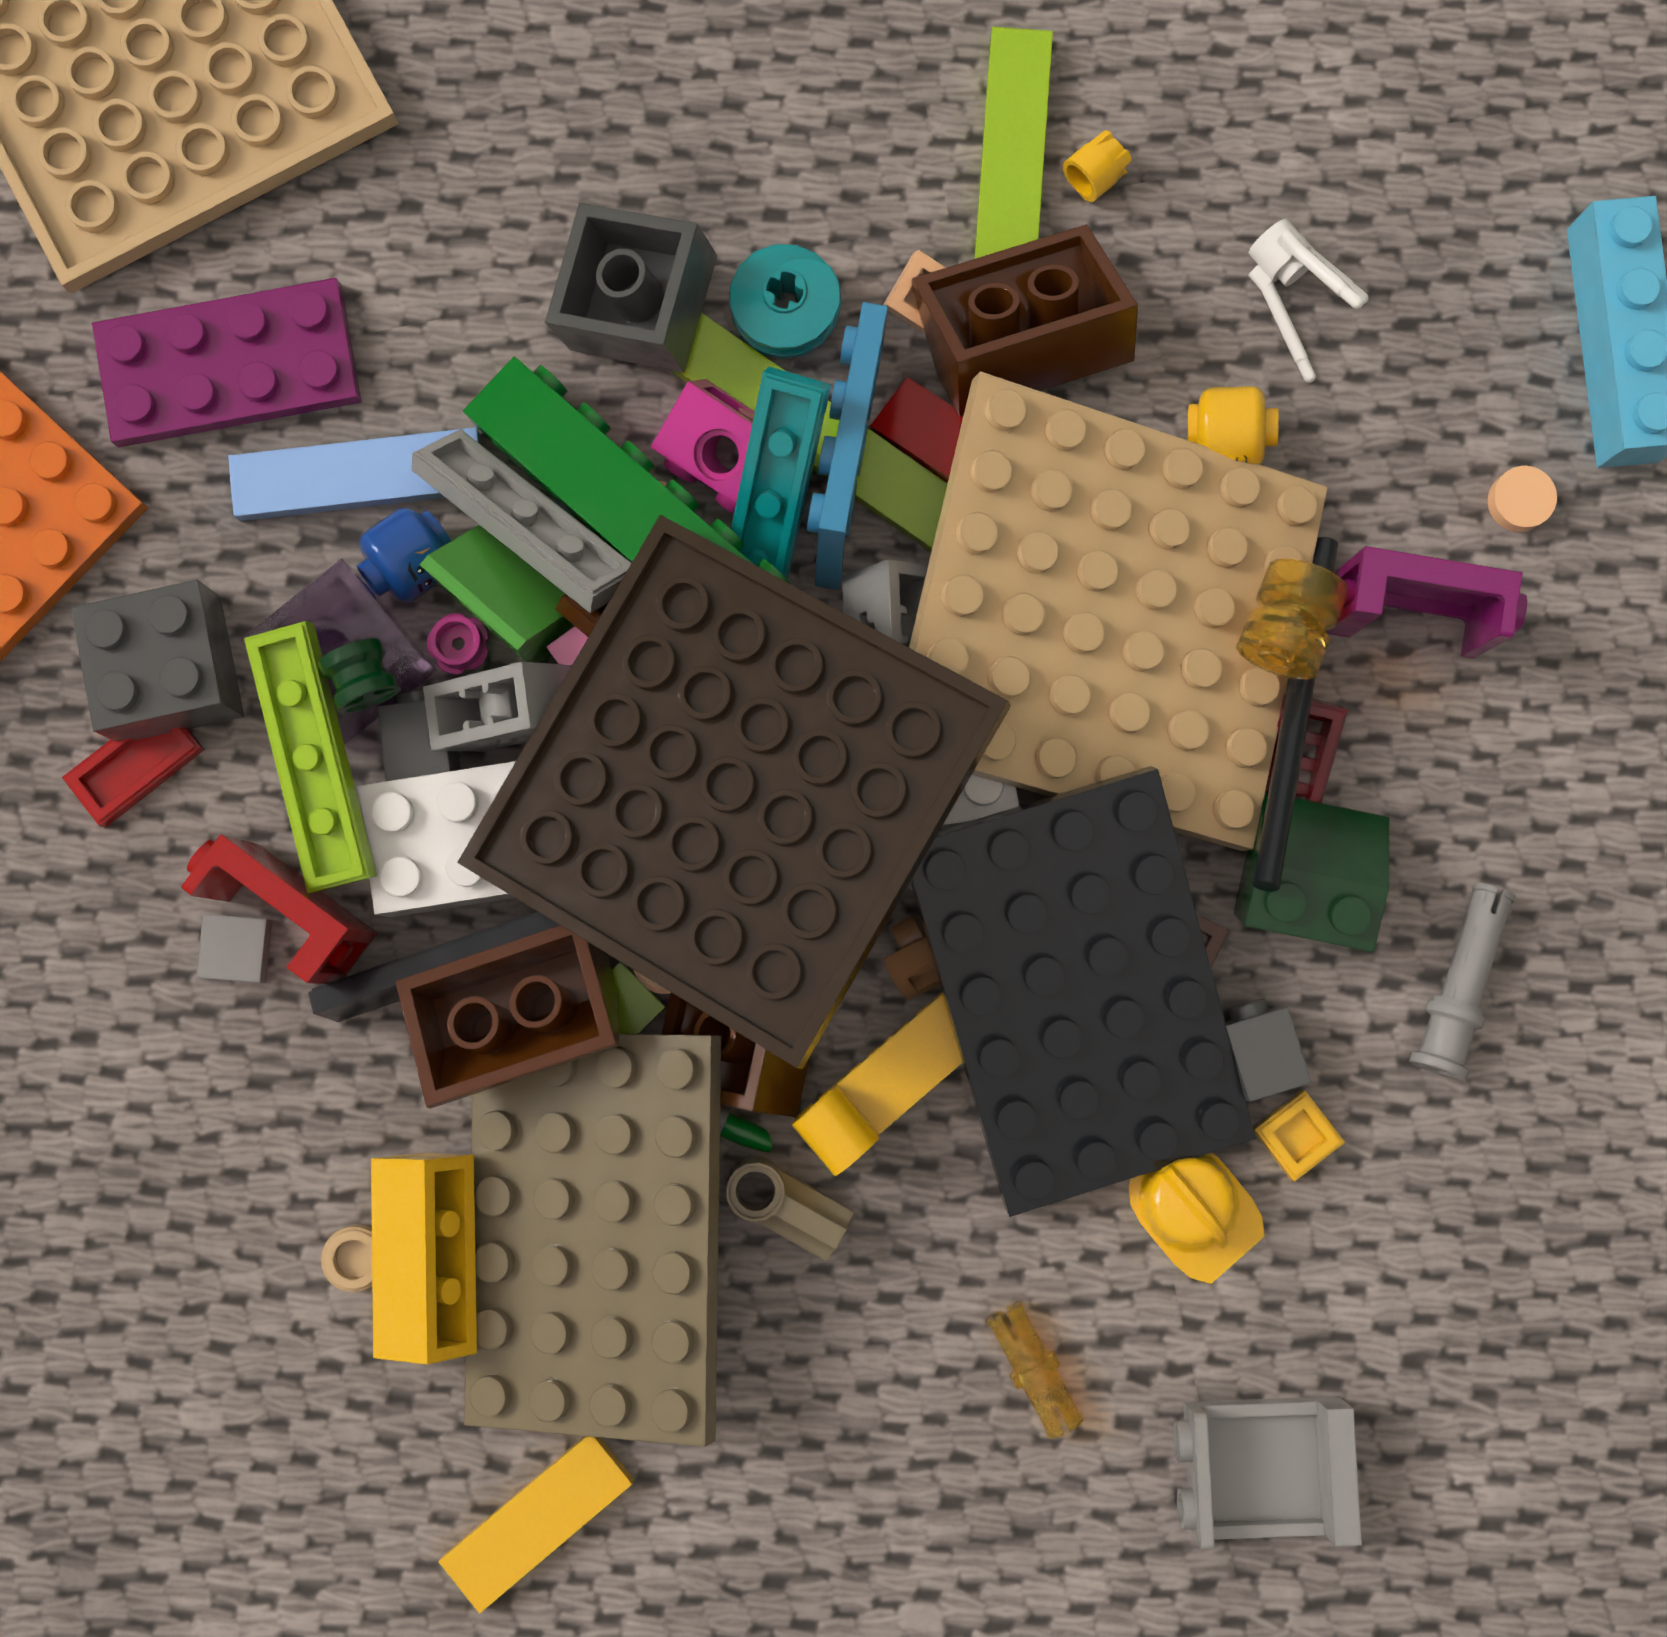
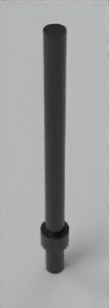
M1329 537L1317 538L1309 577L1301 580L1296 604L1302 607L1253 879V886L1267 892H1274L1280 889L1326 617L1334 612L1337 585L1332 579L1338 542Z

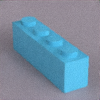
M1656 196L1593 201L1567 228L1596 465L1597 468L1659 463L1667 457V276Z

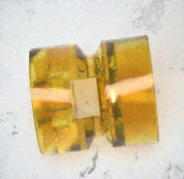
M1276 559L1270 562L1256 597L1260 608L1250 611L1236 647L1237 651L1251 664L1279 676L1305 680L1316 677L1330 642L1326 631L1336 627L1350 591L1346 582L1331 571L1306 561Z

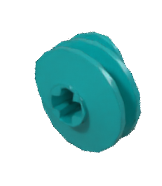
M773 244L753 252L738 266L730 284L729 298L733 324L743 341L761 354L781 359L803 356L822 345L836 327L841 311V290L837 276L830 265L817 253L801 246ZM783 293H793L795 295L796 302L789 300L788 308L776 306L775 298L782 301Z

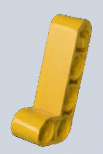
M942 992L916 1013V1017L902 1025L867 1055V1059L854 1066L819 1096L818 1101L814 1104L811 1103L792 1121L791 1125L834 1176L843 1172L879 1140L880 1133L963 1063Z

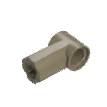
M760 1155L747 1156L737 1161L730 1169L727 1178V1202L737 1216L765 1226L825 1261H828L832 1253L837 1249L854 1214L852 1208L785 1172L772 1160ZM750 1172L766 1174L774 1184L772 1195L762 1203L752 1204L746 1202L737 1191L738 1181L744 1175Z

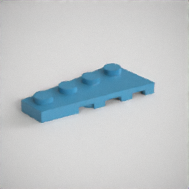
M863 302L858 327L846 325L840 364L850 365L847 382L835 380L829 418L840 421L836 437L824 436L818 469L819 475L829 476L825 494L813 492L807 524V532L818 533L815 586L840 590L845 538H849L857 488L856 476H860L868 429L866 422L871 417L884 344L888 306Z

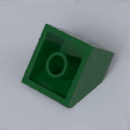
M1265 791L1254 848L1247 850L1233 914L1247 927L1374 952L1389 892V817L1295 797L1280 889L1274 892L1262 891L1253 886V879L1269 792Z

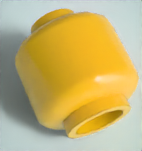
M1255 386L1207 388L1202 392L1198 404H1189L1188 441L1206 446L1210 450L1235 461L1261 465L1265 457V447L1278 446L1279 408H1266L1265 395L1260 388Z

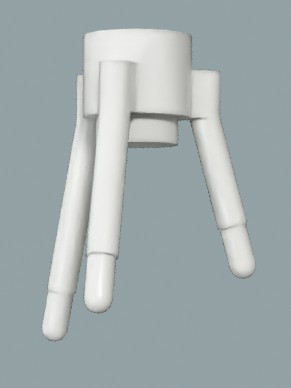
M1286 218L1271 226L1251 246L1248 253L1258 265L1248 276L1262 291L1303 379L1307 383H1311L1316 378L1315 372L1274 282L1280 280L1287 287L1310 270L1354 309L1361 308L1368 302L1369 297L1349 277L1318 253Z

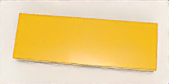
M584 1436L446 1552L439 1560V1563L480 1614L633 1484L634 1478L601 1437Z

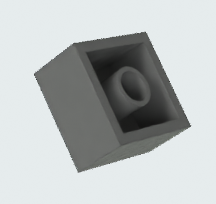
M579 203L545 323L570 351L685 373L717 254L697 223Z
M198 579L71 607L93 732L115 742L129 738L139 740L170 733V729L185 727L193 729L244 717L221 597Z

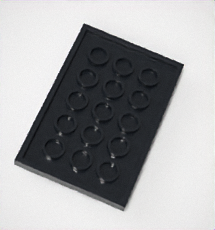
M1149 766L939 831L910 882L1003 1204L1009 1217L1162 1169L1178 1159L1197 1158L1256 1139L1157 768Z

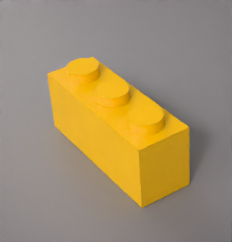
M415 1153L371 1158L373 1358L428 1365L477 1354L474 1154Z

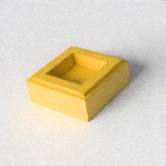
M1300 1090L1253 1126L1256 1136L1288 1178L1294 1182L1345 1143L1305 1090Z

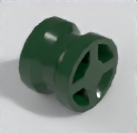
M367 638L338 647L319 659L318 666L322 675L332 680L336 689L333 702L340 714H350L371 708L392 698L400 691L401 687L396 676L387 672L382 662L386 651L380 639Z

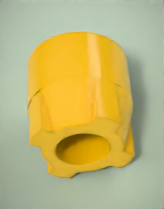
M1104 130L1064 161L1063 172L1067 181L1084 200L1094 202L1127 173L1126 167L1132 161L1129 151L1124 149L1113 137L1112 132Z

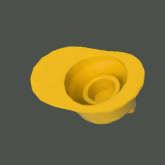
M1214 1153L1197 1158L1178 1159L1162 1169L1131 1178L1129 1181L1130 1205L1140 1224L1172 1263L1192 1279L1212 1284L1265 1237L1263 1218L1253 1198Z

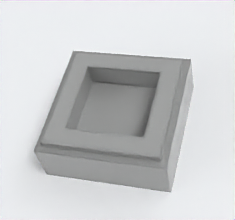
M203 914L196 978L266 983L272 920Z

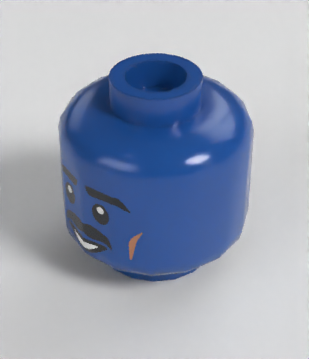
M400 508L360 536V550L365 560L356 567L365 582L378 597L389 591L396 599L410 603L438 584L419 564L428 554L451 542V539L429 511L425 510L418 514L412 509Z

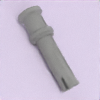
M1475 883L1473 886L1472 898L1441 995H1434L1432 1000L1428 1001L1425 1011L1430 1015L1420 1050L1412 1052L1409 1063L1416 1067L1461 1081H1466L1469 1070L1464 1067L1474 1032L1475 1030L1482 1029L1486 1020L1483 1017L1484 1011L1479 1008L1511 904L1516 897L1512 892L1505 889L1501 891V894H1498L1497 886L1485 883Z

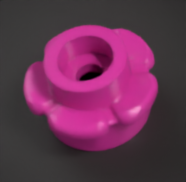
M451 613L442 617L429 633L427 638L428 653L431 657L437 659V666L442 671L448 674L460 675L465 669L475 670L484 663L488 655V648L485 646V642L488 640L489 635L486 627L478 619L473 617L468 619L461 613ZM459 638L463 639L464 647L460 650L454 649V641Z

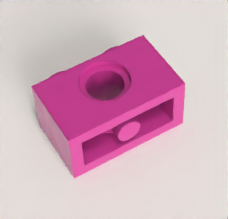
M707 379L688 381L653 441L651 448L666 457L663 464L674 475L690 483H696L699 479L717 491L715 500L734 514L755 411ZM722 436L730 438L737 446L739 456L737 464L733 469L726 468L718 460L716 447Z

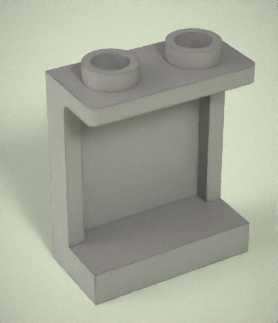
M1339 1396L1183 1402L1184 1421L1174 1422L1173 1433L1177 1461L1187 1462L1188 1488H1178L1177 1510L1181 1529L1190 1530V1535L1200 1550L1214 1549V1540L1300 1536H1326L1334 1546L1362 1545L1354 1408Z

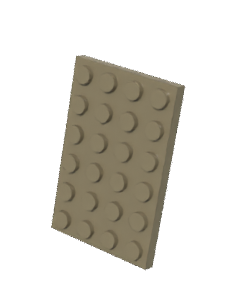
M619 1034V1046L472 1095L471 1154H474L477 1354L466 1356L464 1425L706 1447L716 1441L721 1035Z

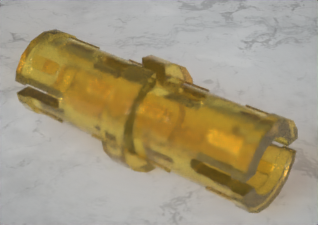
M1016 1301L1006 1306L1008 1310L1006 1314L1017 1333L1012 1332L1001 1310L990 1315L985 1322L991 1328L1013 1368L1009 1375L1015 1388L1024 1389L1045 1428L1046 1436L1048 1439H1055L1064 1435L1061 1428L1063 1425L1054 1410L1055 1407L1058 1408L1069 1431L1077 1428L1084 1421L1085 1417L1077 1408L1056 1370L1060 1366V1362L1053 1350L1046 1351L1024 1310L1023 1302Z

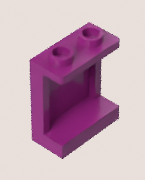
M1365 546L1334 572L1333 582L1337 585L1334 612L1327 617L1325 634L1350 638L1381 616L1383 606L1463 620L1465 630L1461 656L1475 658L1511 639L1514 632L1517 633L1521 629L1527 612V596L1520 593L1523 572Z

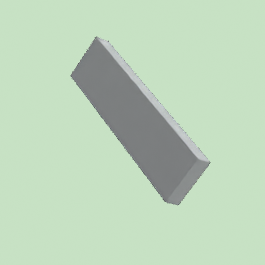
M459 429L412 453L411 470L585 610L592 613L609 603L632 563L467 433Z

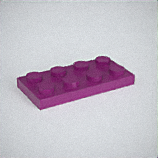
M337 278L92 322L110 440L118 448L362 403L342 285Z

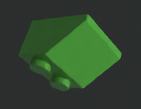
M480 525L428 554L419 564L451 597L482 622L485 627L525 662L545 663L552 655L547 646L574 627L571 622L555 610L565 593Z

